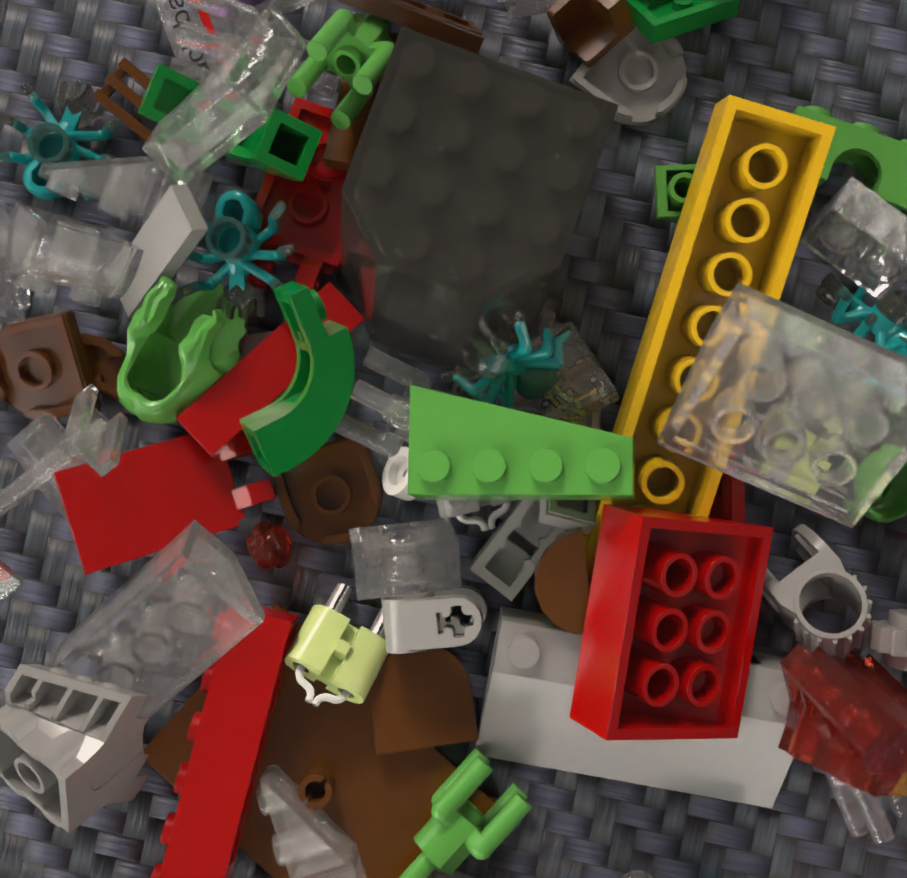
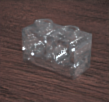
M851 177L818 211L799 242L879 301H882L907 280V216L882 199L876 192L867 188L854 177Z

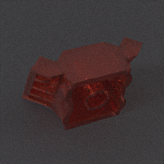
M798 643L780 662L790 701L786 724L778 748L802 762L813 765L835 776L845 784L873 796H907V689L870 653L863 660L853 650L847 656L828 655L818 645L809 654Z

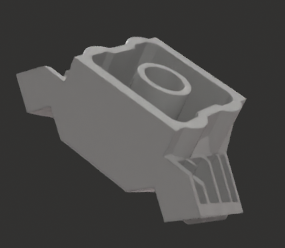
M20 664L4 690L6 704L0 708V777L4 779L14 792L26 797L38 807L50 822L58 827H62L69 834L106 804L134 800L149 776L139 772L149 756L143 750L144 726L149 717L139 715L149 696L120 688L115 683L95 681L87 675L71 674L67 670L58 667L50 668L40 664Z

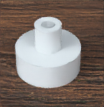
M400 447L391 454L385 464L382 485L387 494L405 501H411L416 497L408 495L409 448Z

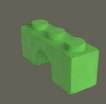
M812 105L798 106L792 114L836 127L817 188L827 181L833 163L849 164L858 170L864 182V192L858 209L906 225L907 139L896 140L881 135L879 128L868 123L855 122L850 124L833 118V113L823 107Z

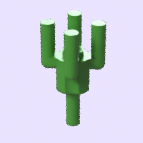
M344 8L335 11L307 44L309 57L288 80L287 89L289 93L296 98H302L324 71H334L340 78L349 83L351 90L331 114V121L338 129L345 130L349 128L374 94L375 85L397 57V48L393 44L394 41L391 39L388 31L393 22L369 13H354L352 15L349 10Z
M475 747L433 794L431 799L432 817L413 837L414 842L421 848L422 852L399 878H428L437 867L451 876L470 853L478 860L487 859L533 808L526 801L528 796L520 787L512 783L484 815L468 798L491 774L493 769L488 765L491 761Z

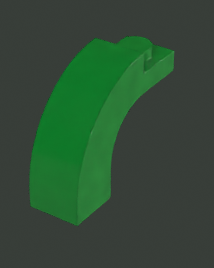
M160 63L155 67L137 112L154 122L182 134V137L264 172L294 181L304 180L323 134V131L277 108L262 109L245 104Z
M293 281L273 289V292L295 342L297 364L294 376L288 388L277 400L239 419L258 464L273 477L304 462L327 442L345 414L354 384V350L348 328L331 320L323 323L322 320L327 318V312L318 293L314 289L309 290L308 286Z

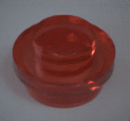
M266 520L256 524L253 532L246 538L247 548L253 560L264 570H269L273 567L280 569L288 565L291 559L292 541L286 530L278 524L273 525Z

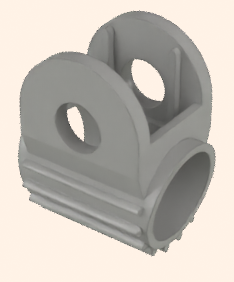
M800 524L791 531V534L798 546L794 550L804 563L780 581L767 568L762 600L782 624L794 631L795 641L802 643L804 652L811 651L817 655V659H821L823 656L831 657V660L835 661L836 657L842 655L849 658L850 651L854 648L861 649L863 637L868 636L872 600L867 599V586H861L857 581V575L852 576L845 571L840 558L813 530L804 524ZM834 599L848 605L856 614L858 621L844 632L825 633L812 627L804 618L803 612L816 601Z

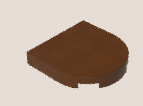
M73 309L23 319L7 325L0 331V399L3 402L7 400L14 408L24 413V416L27 418L47 420L93 412L102 407Z
M365 432L324 444L304 462L276 477L272 476L284 515L289 524L302 536L319 544L341 545L360 537L372 526L381 508L382 486Z
M436 648L415 653L389 654L386 657L369 691L376 755L479 740L471 683L465 668L453 654L443 648Z

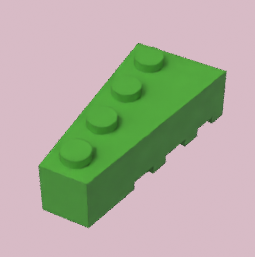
M410 385L408 495L421 500H635V444L632 437Z

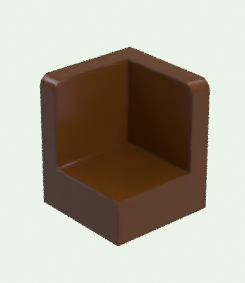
M558 0L547 11L548 18L559 43L587 67L595 65L635 29L626 0Z

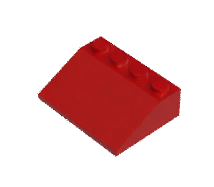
M604 504L569 718L606 741L738 738L774 528L650 508Z

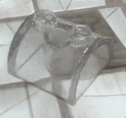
M16 202L7 239L6 263L10 273L19 275L17 285L24 289L49 294L52 284L71 288L70 299L89 306L100 307L103 297L117 300L127 292L135 278L144 250L117 231Z

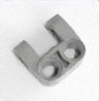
M467 585L439 588L415 587L388 592L381 598L386 652L390 654H406L469 644L478 636L487 616L488 603L486 597L479 589ZM461 606L464 615H471L470 622H462L460 614L455 613L451 615L453 607Z

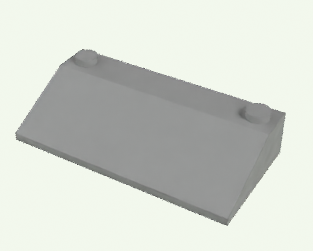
M501 606L478 728L479 740H476L475 747L485 754L486 757L761 807H773L806 730L817 676L800 660L752 652L738 738L606 741L569 718L583 635L573 634L565 629L554 627L553 622L546 614Z

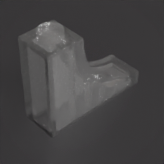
M272 3L258 15L245 35L220 64L179 105L159 121L142 147V150L153 159L162 171L166 172L179 185L187 184L267 122L306 50L308 42Z

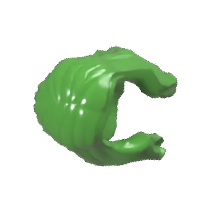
M163 275L160 278L159 284L145 295L142 307L135 312L127 329V354L117 376L119 401L126 410L146 423L164 425L178 422L176 417L242 360L240 353L241 342L248 333V329L245 327L248 322L247 309L244 307V298L239 292L231 289L229 292V288H224L222 283L211 291L193 292L190 288L187 294L173 305L171 303L175 298L178 285L170 276Z

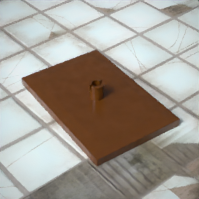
M279 602L272 607V609L290 613ZM299 620L297 622L293 641L296 635L298 634L301 626L303 625ZM286 665L239 847L273 878H399L422 852L421 848L414 842L413 837L432 817L431 799L433 794L457 769L458 765L437 746L376 755L369 693L361 704L347 700L338 704L323 701L318 707H315L305 701L307 696L306 690L298 684L295 671ZM304 677L314 688V698L323 693L338 696L325 689L327 685L318 679L313 682ZM200 688L144 749V753L149 755L146 762L173 786L181 764L184 761L189 763L194 744L187 742L188 730L195 712L203 711L207 693L200 691ZM481 786L468 798L484 815L496 802Z

